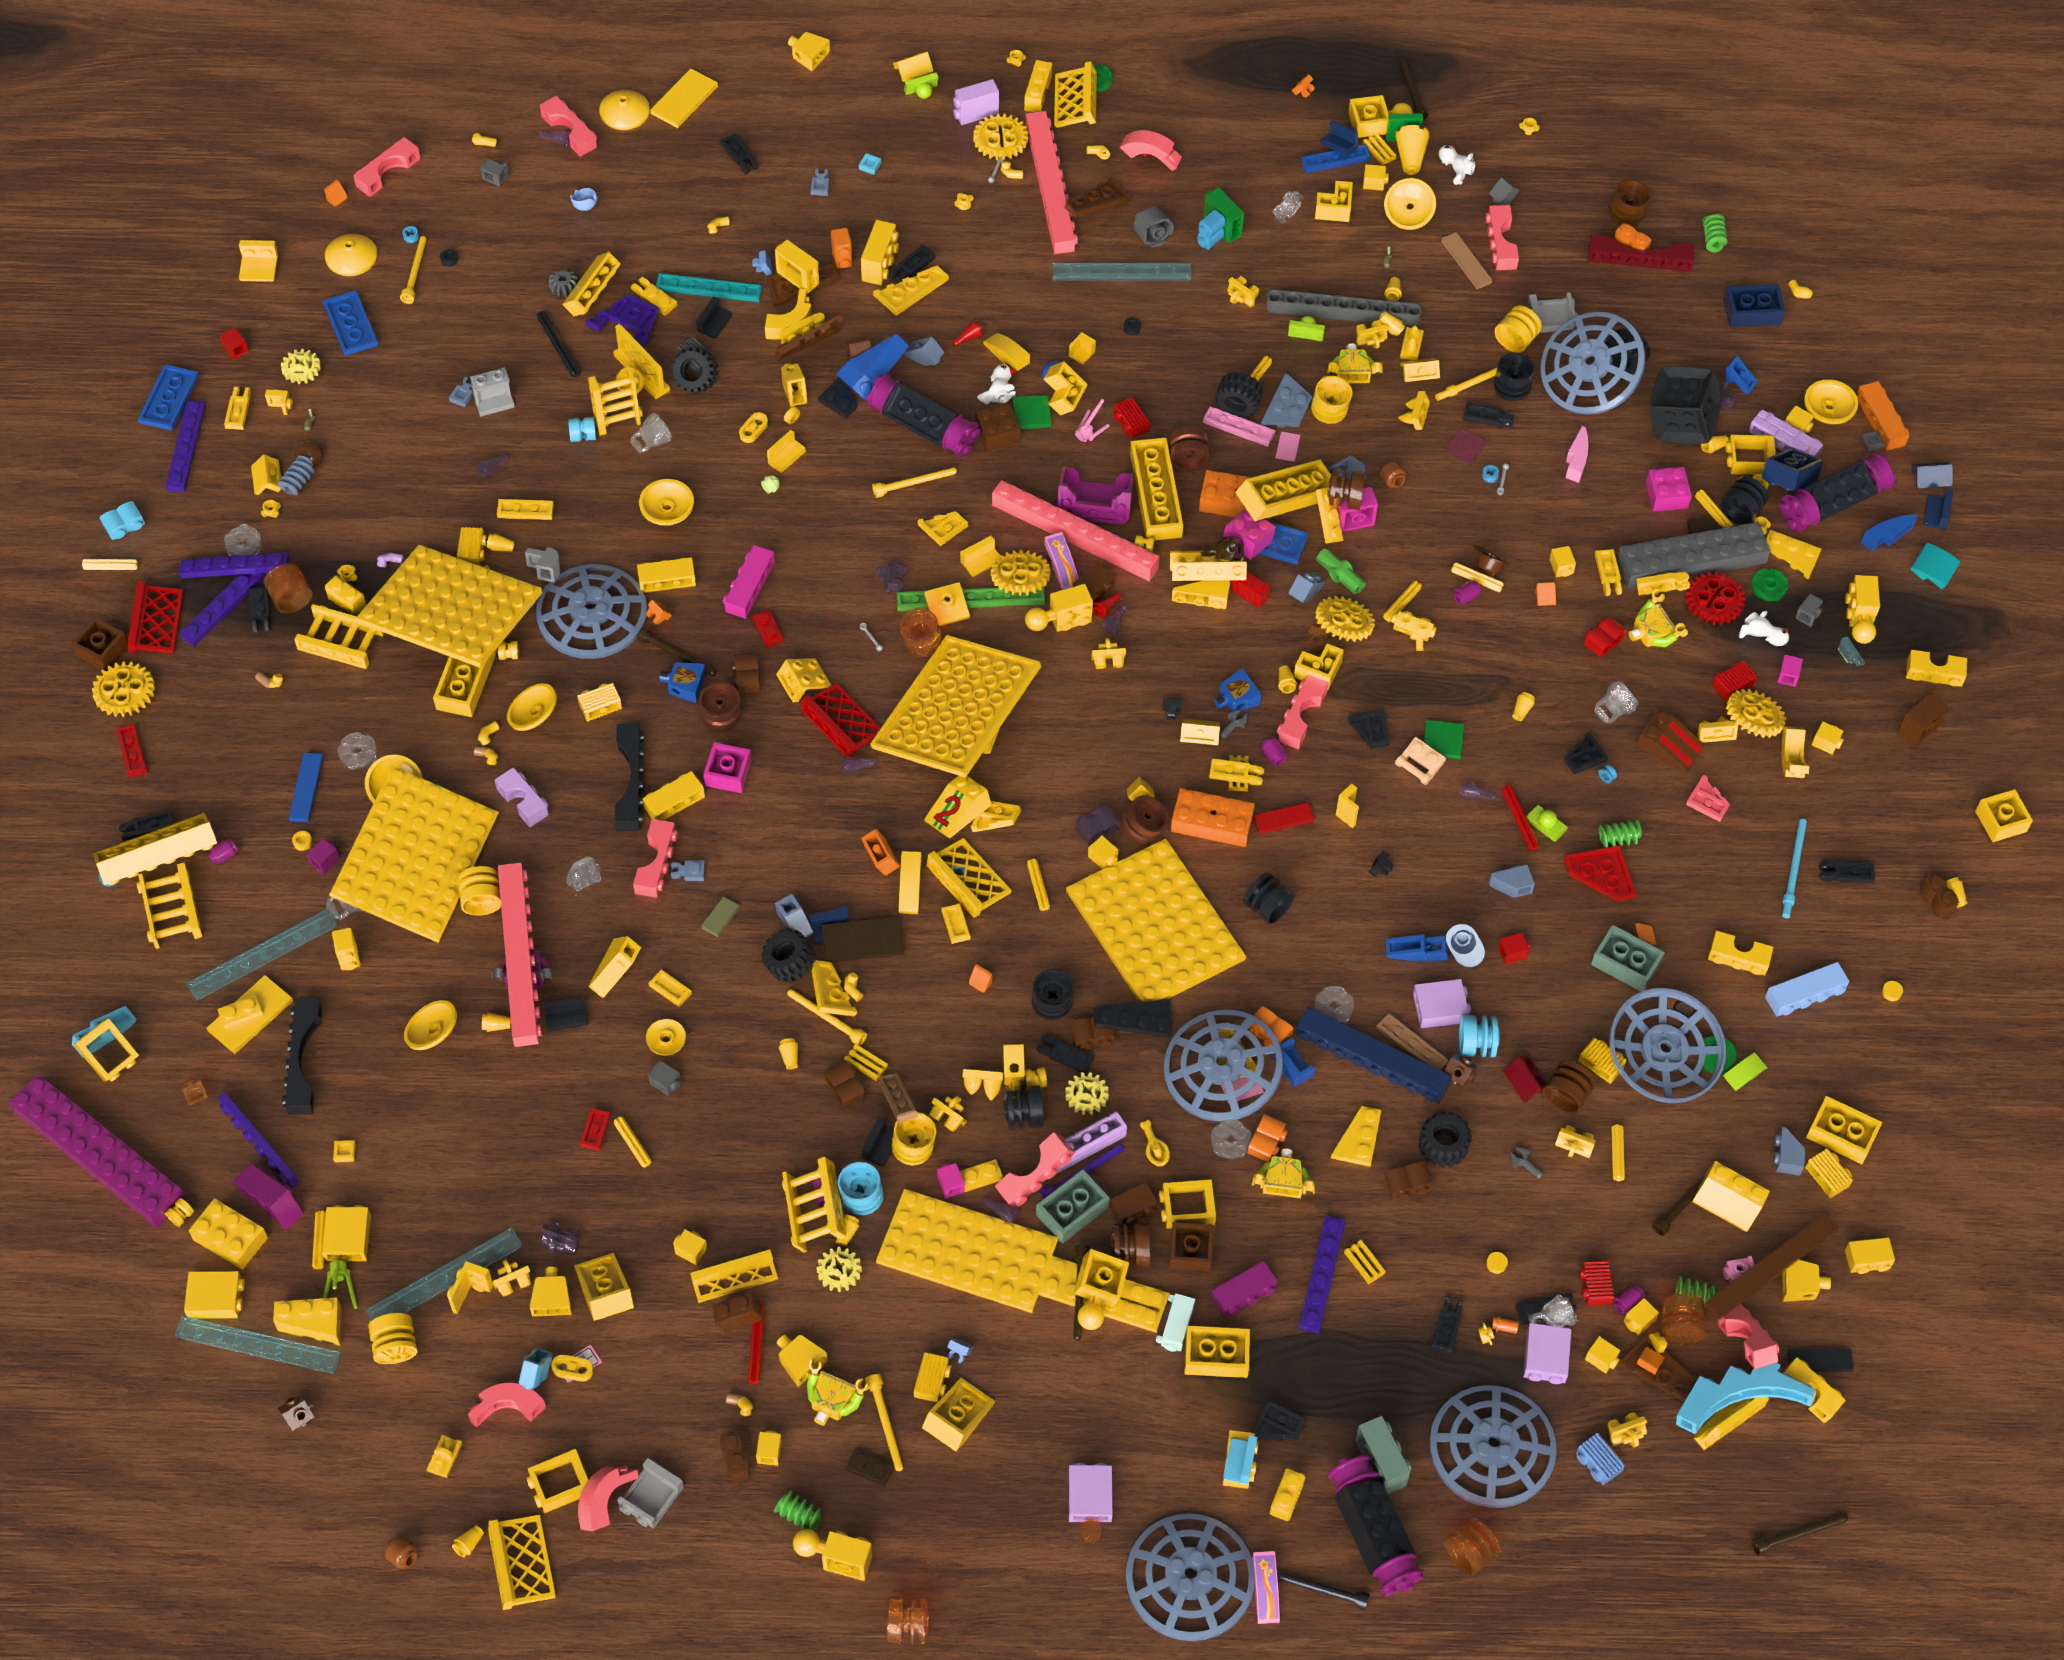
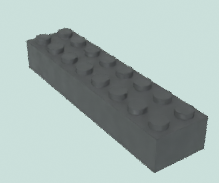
M1759 522L1621 546L1616 560L1627 589L1637 587V578L1678 572H1687L1689 577L1700 576L1701 573L1706 575L1708 571L1715 573L1716 571L1722 572L1766 564L1770 548Z

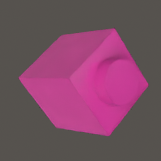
M1784 655L1777 683L1796 687L1803 659Z
M956 1163L945 1164L937 1169V1179L945 1199L964 1193V1182Z

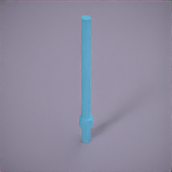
M1800 819L1798 824L1787 891L1783 896L1782 902L1784 904L1782 917L1784 918L1790 917L1791 908L1795 902L1794 891L1807 824L1805 819Z

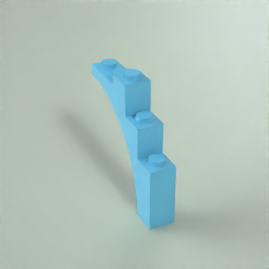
M1777 1362L1753 1369L1750 1375L1741 1368L1730 1366L1720 1385L1710 1378L1702 1376L1698 1378L1677 1414L1676 1425L1696 1434L1703 1423L1717 1411L1729 1404L1757 1397H1779L1794 1400L1811 1407L1815 1400L1816 1390L1809 1384L1794 1380L1788 1374L1780 1373L1781 1365Z

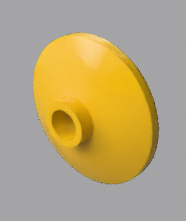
M662 1019L653 1023L646 1033V1043L649 1049L663 1056L678 1052L684 1046L686 1040V1033L682 1025L671 1019ZM664 1039L670 1040L668 1042H663Z

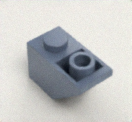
M1316 572L1298 574L1288 594L1303 603L1310 602L1325 585L1326 581L1321 579L1322 576Z
M1516 865L1511 869L1496 870L1490 874L1488 882L1490 887L1513 898L1532 894L1535 886L1527 865Z
M792 894L775 903L777 915L786 928H791L792 931L794 929L798 930L805 938L813 934L801 906Z
M1782 1127L1780 1133L1775 1136L1774 1146H1777V1152L1774 1153L1773 1164H1776V1172L1800 1176L1805 1164V1148L1787 1128Z

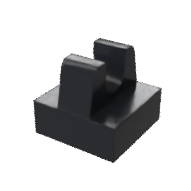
M1163 698L1162 711L1168 712L1167 720H1175V712L1181 713L1182 700Z
M1382 851L1375 858L1369 871L1371 875L1376 876L1381 873L1387 876L1392 871L1394 864L1388 860L1389 854Z

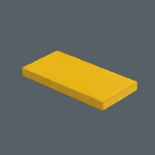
M690 69L650 110L651 114L679 128L718 87V82Z
M266 975L237 1000L240 1001L256 995L263 1013L262 1015L226 1029L219 1016L206 1028L211 1035L234 1054L293 1002L292 997Z

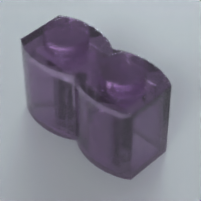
M1108 804L1096 807L1093 813L1080 816L1076 822V830L1088 845L1093 844L1101 836L1111 835L1120 828L1119 817Z

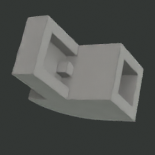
M547 547L545 551L528 548L525 551L527 566L536 568L538 579L555 583L561 573L558 552L550 547Z

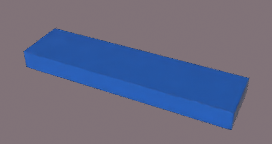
M1366 144L1359 145L1357 150L1347 156L1333 150L1301 157V163L1305 173L1370 161L1371 156Z
M303 753L289 815L290 821L309 823L322 767L323 754Z

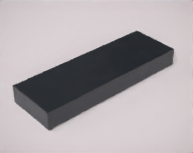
M1789 1349L1787 1352L1789 1364L1795 1358H1799L1805 1361L1813 1372L1853 1371L1851 1349Z

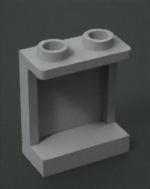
M1570 292L1566 293V298L1537 301L1536 294L1529 295L1527 308L1531 309L1539 317L1542 324L1541 332L1557 331L1567 321L1578 316V313L1575 312V299H1572ZM1576 322L1563 331L1574 330Z
M505 368L470 377L475 404L480 417L514 408L509 387L510 381Z
M647 1458L643 1464L644 1469L638 1476L639 1478L635 1480L623 1497L620 1496L617 1500L619 1509L628 1516L632 1514L644 1527L649 1525L654 1529L684 1486L680 1478Z

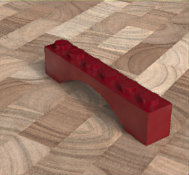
M1591 234L1588 245V262L1691 272L1694 263L1695 245L1676 243L1670 247L1658 250H1639L1624 246L1609 236Z

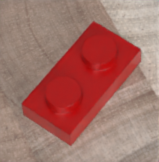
M770 610L752 616V620L766 648L784 642Z
M590 1109L581 1137L580 1147L600 1151L610 1121V1112Z

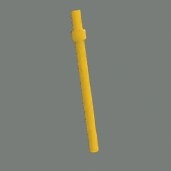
M1497 368L1456 386L1451 385L1447 387L1446 390L1435 394L1436 400L1439 401L1448 396L1453 397L1466 388L1494 377Z

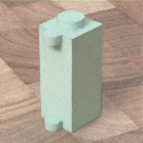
M1175 1293V1296L1169 1295L1168 1301L1173 1303L1163 1336L1156 1337V1342L1161 1343V1346L1169 1351L1182 1350L1187 1326H1189L1195 1305L1194 1298Z

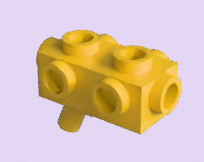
M1395 612L1391 621L1394 623L1393 629L1410 635V639L1416 640V651H1423V641L1428 642L1429 637L1433 638L1437 627H1434V624L1429 619L1413 617L1414 615L1410 612Z

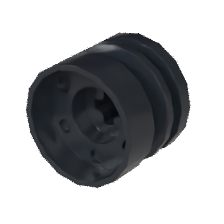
M1518 353L1506 354L1501 357L1497 365L1494 381L1496 394L1509 401H1518L1526 398L1531 390L1535 370L1532 360Z
M1741 476L1721 498V510L1731 521L1741 525L1749 524L1768 502V491L1758 480L1748 476Z
M1267 872L1251 885L1245 894L1243 903L1247 907H1251L1252 911H1259L1258 916L1268 924H1273L1289 909L1295 898V893L1284 884L1280 885V881Z
M1056 969L1043 971L1036 977L1033 982L1031 1004L1038 1016L1046 1020H1057L1069 1013L1074 993L1072 979L1065 972Z
M1040 1085L1026 1086L1025 1095H1021L1019 1087H1015V1096H1012L1010 1087L1005 1088L1003 1106L1009 1130L1014 1129V1120L1018 1121V1127L1022 1129L1023 1119L1028 1120L1030 1128L1043 1127V1105Z

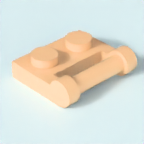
M1415 737L1403 754L1397 758L1395 764L1399 767L1402 766L1418 777L1424 785H1427L1444 764L1446 758ZM1410 757L1429 771L1425 774L1406 760Z

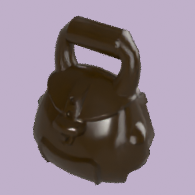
M1224 537L1213 548L1201 550V555L1204 557L1215 555L1218 559L1240 561L1244 556V544L1237 537Z

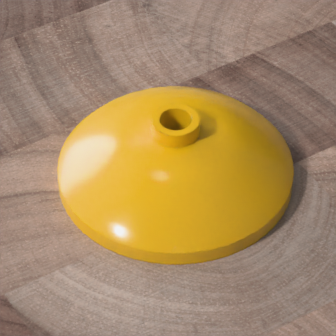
M617 90L608 94L601 101L599 114L602 121L609 127L618 130H629L640 126L647 120L650 114V105L646 97L637 91Z
M1407 178L1400 180L1392 185L1386 194L1384 201L1385 213L1391 223L1398 228L1404 230L1419 229L1426 225L1435 213L1436 198L1434 192L1429 185L1419 179ZM1412 204L1414 207L1408 209L1407 205Z
M361 234L339 236L331 241L325 251L327 266L333 272L343 276L362 274L368 271L377 260L375 243L370 238Z
M1821 380L1813 383L1807 389L1804 404L1807 411L1814 415L1815 419L1827 424H1841L1849 421L1856 414L1858 398L1849 386L1840 381Z
M662 479L649 484L642 491L639 498V506L643 516L650 522L658 525H673L683 521L690 515L694 507V497L690 488L684 483L674 479Z
M545 683L530 686L522 691L513 700L508 709L507 721L510 726L515 730L524 731L542 724L555 708L557 701L556 691L552 686Z
M387 755L375 761L369 768L365 778V789L369 799L374 804L392 766L423 779L418 766L409 758L401 755Z
M446 1000L434 1001L422 1007L412 1016L405 1028L404 1040L406 1044L414 1050H426L440 1044L449 1036L456 1024V1008L451 1002Z

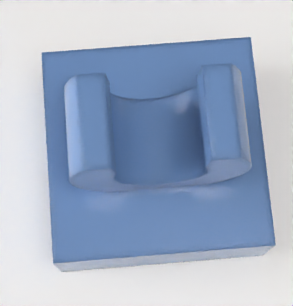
M766 250L759 252V258L752 260L753 267L756 266V272L763 271L766 276L773 274L772 259Z
M953 1338L947 1347L952 1349L948 1354V1358L951 1359L954 1353H958L960 1356L958 1363H962L965 1360V1356L971 1354L974 1346Z

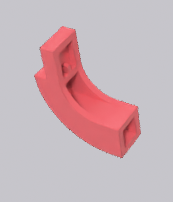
M1138 130L1131 132L1125 136L1120 146L1130 158L1139 154H1150L1160 159L1172 171L1177 168L1182 158L1173 149L1174 142L1153 131Z
M502 1383L491 1386L478 1394L481 1403L474 1405L468 1416L470 1422L477 1427L496 1410L514 1408L531 1422L546 1408L544 1400L534 1390L526 1389L517 1383Z
M606 1466L591 1476L585 1484L579 1499L578 1517L581 1530L595 1531L610 1525L607 1510L608 1499L616 1487L638 1479L637 1470L628 1469V1466L618 1468Z

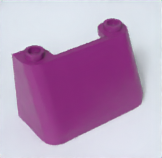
M1062 466L1057 507L1089 522L1124 524L1129 520L1134 473L1124 472L1118 474L1115 484L1079 481L1080 474L1077 469Z

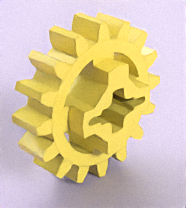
M301 349L300 352L294 350V354L288 353V358L283 357L284 362L281 363L282 373L285 375L286 380H291V383L295 381L298 384H301V381L308 383V379L313 381V376H318V371L321 370L319 358H317L315 353L311 354L310 350L304 352V349Z
M1082 1072L1080 1078L1075 1075L1074 1082L1069 1080L1068 1087L1065 1090L1066 1101H1069V1107L1075 1106L1076 1113L1082 1110V1115H1085L1086 1111H1089L1090 1115H1093V1110L1100 1112V1106L1105 1107V1100H1108L1109 1094H1107L1108 1086H1105V1080L1099 1081V1075L1094 1078L1091 1072L1088 1076H1085Z
M838 1247L837 1252H834L831 1248L829 1255L823 1253L824 1260H818L817 1273H819V1281L823 1280L824 1287L829 1284L830 1291L835 1287L838 1292H841L842 1287L848 1291L850 1284L856 1286L855 1279L860 1280L859 1273L862 1272V1266H859L860 1259H855V1252L849 1254L848 1248L844 1252L841 1251L840 1247ZM836 1265L838 1266V1268H840V1270H842V1274L841 1271L836 1269Z

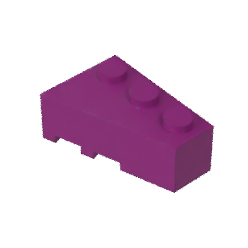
M250 1164L233 1180L244 1196L257 1207L261 1206L267 1210L270 1218L276 1217L281 1227L285 1230L304 1214L291 1195L293 1193L291 1188L286 1184L282 1186L275 1176L269 1177L262 1167L257 1168Z

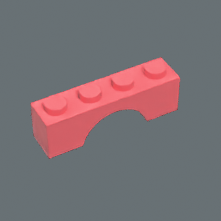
M555 96L540 104L541 116L550 126L561 125L572 130L569 134L570 147L580 157L597 148V136L594 131H590L587 128L585 122L580 120L576 113L568 108L564 100L561 101Z
M403 137L354 174L356 187L371 197L383 188L381 176L385 171L393 167L409 168L420 160L418 147Z
M1510 205L1489 206V211L1485 214V221L1489 224L1487 233L1488 237H1491L1492 263H1495L1496 270L1517 269L1519 261L1517 245L1506 241L1502 236V233L1510 230L1512 214Z
M1309 674L1305 681H1301L1298 688L1300 692L1298 695H1294L1291 702L1293 706L1291 709H1287L1284 716L1285 722L1284 724L1280 723L1278 727V742L1298 750L1300 749L1306 737L1308 727L1301 719L1300 714L1309 707L1321 706L1327 694L1329 682Z
M652 819L647 834L648 843L656 849L658 854L651 864L637 869L633 886L635 894L658 898L659 891H663L664 888L663 876L668 873L669 863L667 862L669 858H672V844L677 841L678 831L675 830L674 822Z
M1053 1132L1039 1145L1041 1151L1040 1162L1031 1174L1018 1176L1009 1172L995 1185L1009 1205L1017 1207L1027 1201V1197L1032 1192L1038 1191L1046 1179L1052 1178L1057 1173V1169L1071 1161L1075 1151L1061 1134Z
M1742 1304L1718 1320V1326L1727 1337L1737 1336L1746 1338L1744 1340L1745 1358L1754 1369L1778 1362L1777 1353H1779V1346L1777 1342L1770 1338L1768 1332L1763 1330L1758 1320L1754 1319L1750 1311L1745 1309Z

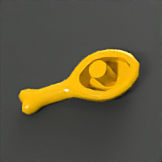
M1147 1119L1145 1122H1140V1127L1144 1130L1148 1139L1146 1146L1147 1158L1153 1165L1164 1167L1170 1158L1167 1144L1155 1137L1150 1120Z

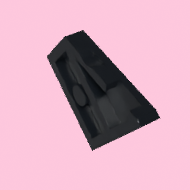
M839 377L818 397V401L846 419L857 409L856 400L845 382Z
M1384 710L1348 716L1350 725L1371 749L1390 746Z
M1590 732L1565 757V763L1573 774L1598 766L1608 760V756Z
M1268 1400L1252 1433H1255L1257 1439L1297 1440L1306 1419Z

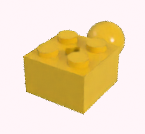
M1380 95L1350 99L1348 114L1353 129L1358 131V138L1374 136L1375 134L1385 135L1389 114H1413V111L1406 103H1398L1392 110L1388 111L1384 97Z
M1855 575L1853 582H1850L1849 593L1845 595V603L1848 604L1846 618L1849 619L1850 626H1853V638L1859 643L1866 644L1871 642L1876 636V628L1873 623L1880 608L1878 576Z
M1082 584L1051 593L1050 610L1045 611L1041 608L1030 609L1025 616L1027 627L1033 631H1041L1047 626L1049 621H1052L1056 631L1059 632L1079 625L1084 626L1092 622L1093 601L1086 585Z
M1090 1249L1084 1255L1074 1290L1075 1295L1089 1299L1088 1304L1083 1305L1078 1312V1322L1083 1328L1087 1330L1099 1328L1104 1321V1312L1100 1305L1113 1307L1120 1300L1129 1262Z
M802 1529L793 1538V1548L800 1556L810 1557L820 1553L822 1554L824 1570L865 1581L872 1560V1546L867 1539L863 1537H848L846 1533L836 1531L835 1533L829 1532L827 1541H823L811 1529Z

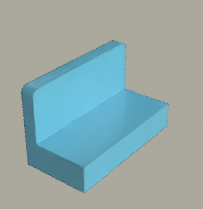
M1249 1435L1248 1441L1231 1439L1224 1480L1249 1484L1257 1437Z

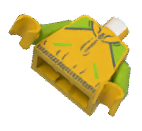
M1348 344L1346 350H1341L1340 356H1336L1328 364L1327 373H1336L1337 377L1343 378L1348 383H1370L1371 371L1372 374H1375L1376 372L1383 373L1382 363L1374 362L1370 356H1367L1365 350H1357L1356 344Z
M1655 589L1652 592L1653 599H1649L1635 617L1634 630L1629 631V637L1632 641L1641 639L1647 647H1667L1676 641L1678 636L1685 637L1688 634L1686 629L1681 631L1685 628L1683 623H1679L1675 627L1661 605H1656V602H1662L1665 599L1664 594L1656 598L1660 592L1659 589Z
M1282 1149L1280 1157L1274 1156L1271 1162L1265 1163L1257 1174L1253 1176L1251 1184L1252 1186L1254 1184L1261 1185L1260 1188L1263 1189L1264 1194L1301 1198L1302 1189L1303 1194H1306V1191H1311L1312 1194H1315V1182L1311 1180L1307 1170L1301 1166V1161L1292 1159L1293 1151L1290 1149Z
M814 1359L809 1362V1368L812 1371L809 1372L807 1382L808 1400L812 1404V1409L817 1411L814 1421L819 1425L825 1426L829 1417L840 1420L842 1416H847L857 1410L864 1397L863 1392L869 1390L871 1384L869 1382L865 1385V1388H862L861 1382L863 1378L857 1380L856 1384L853 1385L823 1371L819 1374L818 1371L823 1367V1362L821 1360L819 1368L813 1366Z

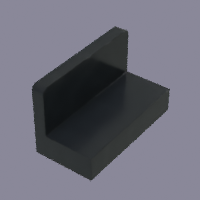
M713 296L696 320L697 332L714 339L718 337L732 317V312L720 308L719 298Z
M583 997L543 1004L548 1032L587 1025Z
M878 1117L862 1148V1159L882 1167L886 1165L892 1153L891 1144L894 1129L886 1126V1119Z

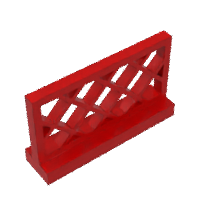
M137 581L127 642L128 653H136V650L174 654L183 589L147 586L145 582ZM155 592L159 597L152 600L148 593ZM170 594L178 595V599L171 602L167 596ZM163 599L168 605L160 609L156 603ZM153 606L157 612L149 615L146 609ZM172 608L176 613L168 617L164 612ZM161 614L165 621L157 624L154 618ZM150 621L155 627L147 631L143 625ZM169 623L173 629L166 633L162 627ZM159 630L163 636L155 640L151 634ZM146 637L152 641L149 645L140 644L141 640ZM167 639L171 645L170 647H162L159 643Z
M838 683L812 697L807 695L802 698L801 711L847 759L854 756V751L872 742L881 729ZM836 690L841 697H831L829 695ZM816 701H827L826 706L818 705ZM828 702L840 703L839 708L828 707ZM842 703L850 704L852 706V710L842 709ZM827 712L838 713V718L829 717ZM840 713L851 715V720L840 719ZM853 716H861L864 722L853 721ZM839 724L850 725V730H842ZM852 726L863 727V732L852 731ZM865 728H872L876 732L874 734L865 733ZM851 736L861 737L862 740L855 744L851 740Z

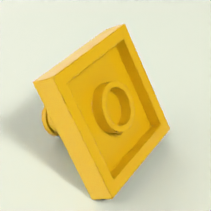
M960 582L924 592L934 628L970 618Z

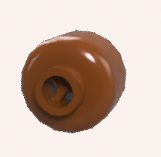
M1388 462L1381 468L1379 476L1389 488L1394 489L1404 484L1406 472L1398 463Z
M397 1537L387 1543L385 1558L397 1568L405 1569L411 1567L416 1562L418 1556L417 1547L406 1538Z

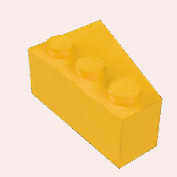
M337 1297L274 1302V1323L278 1331L301 1337L307 1336L318 1341L324 1340L340 1346L341 1305Z

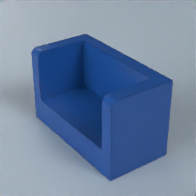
M1291 1038L1281 1043L1280 1047L1283 1056V1073L1292 1086L1296 1087L1314 1077L1315 1067L1313 1065L1307 1066L1294 1048V1038ZM1272 1053V1058L1274 1059L1275 1062H1276V1053Z

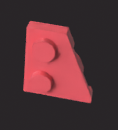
M1703 774L1687 800L1686 805L1721 822L1730 804L1720 795L1716 787L1713 788L1707 781L1708 777Z

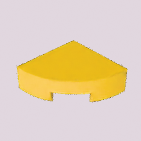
M1659 1332L1650 1334L1649 1337L1655 1351L1663 1353L1668 1344L1663 1336L1660 1337Z

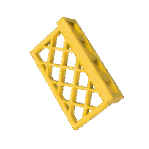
M1091 61L1086 62L1083 68L1055 74L1054 125L1056 128L1088 121L1089 124L1096 123L1097 72ZM1079 74H1084L1079 80L1076 79ZM1068 78L1063 84L1060 82V79ZM1072 81L1076 82L1071 88L1068 87ZM1080 85L1083 86L1079 93L1075 91ZM1064 89L1068 91L1064 96L1060 95ZM1071 94L1076 95L1071 101L1067 99ZM1080 98L1083 99L1079 105L1075 104ZM1064 102L1068 103L1063 109L1060 108ZM1073 106L1075 109L1071 114L1067 111ZM1079 111L1083 112V116L1075 117ZM1063 115L1068 116L1065 120L1059 121Z
M620 324L616 325L618 349L613 351L614 357L624 367L636 368L642 372L645 378L644 388L655 399L669 392L670 386L663 380L662 367Z
M964 838L938 853L933 851L928 854L926 866L973 918L979 916L983 909L1011 894V889ZM963 846L967 850V854L957 853L956 849ZM941 857H953L952 863L943 861ZM955 857L966 859L965 865L954 863ZM968 860L977 861L979 867L969 866ZM954 866L965 867L964 876L956 875L953 872ZM967 870L978 872L977 878L966 876ZM980 873L989 874L991 880L980 879ZM965 881L977 883L976 889L968 888L965 885ZM979 884L990 885V890H979ZM992 886L1001 887L1003 891L1001 893L992 892ZM977 895H984L989 897L987 901L982 903L977 898Z
M540 1515L498 1522V1520L489 1521L488 1533L503 1610L512 1609L514 1605L555 1598L556 1595ZM536 1522L537 1530L533 1535L523 1529L527 1523ZM511 1526L517 1530L512 1539L504 1535V1527ZM519 1533L530 1538L524 1547L514 1541ZM532 1541L541 1546V1550L537 1555L527 1549ZM511 1544L521 1550L516 1559L507 1554ZM523 1553L534 1559L529 1567L518 1561ZM536 1561L545 1566L541 1576L531 1570ZM515 1565L525 1571L520 1579L511 1575V1570ZM528 1573L538 1579L532 1588L522 1582ZM540 1581L548 1585L549 1593L541 1594L535 1590ZM519 1585L529 1591L526 1597L516 1599L515 1590Z

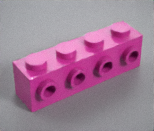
M754 545L751 551L747 552L744 565L739 567L736 580L732 581L729 594L726 593L723 599L727 613L747 618L775 563L773 551Z

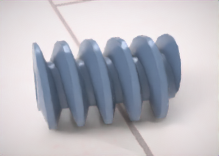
M297 456L296 460L288 468V471L277 482L278 486L283 491L297 496L298 490H301L303 488L302 485L307 483L306 480L311 478L310 475L314 474L313 463L305 456Z

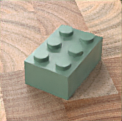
M1612 925L1595 952L1591 965L1642 992L1645 991L1661 965L1665 952Z
M1081 1170L1036 1205V1216L1063 1244L1109 1208L1110 1198L1084 1170Z
M1380 1416L1359 1425L1355 1442L1362 1454L1367 1453L1371 1457L1372 1461L1370 1464L1373 1471L1378 1472L1387 1493L1390 1494L1406 1487L1411 1466L1409 1461L1403 1458L1399 1442L1393 1439L1390 1424L1387 1421L1385 1422L1383 1417Z

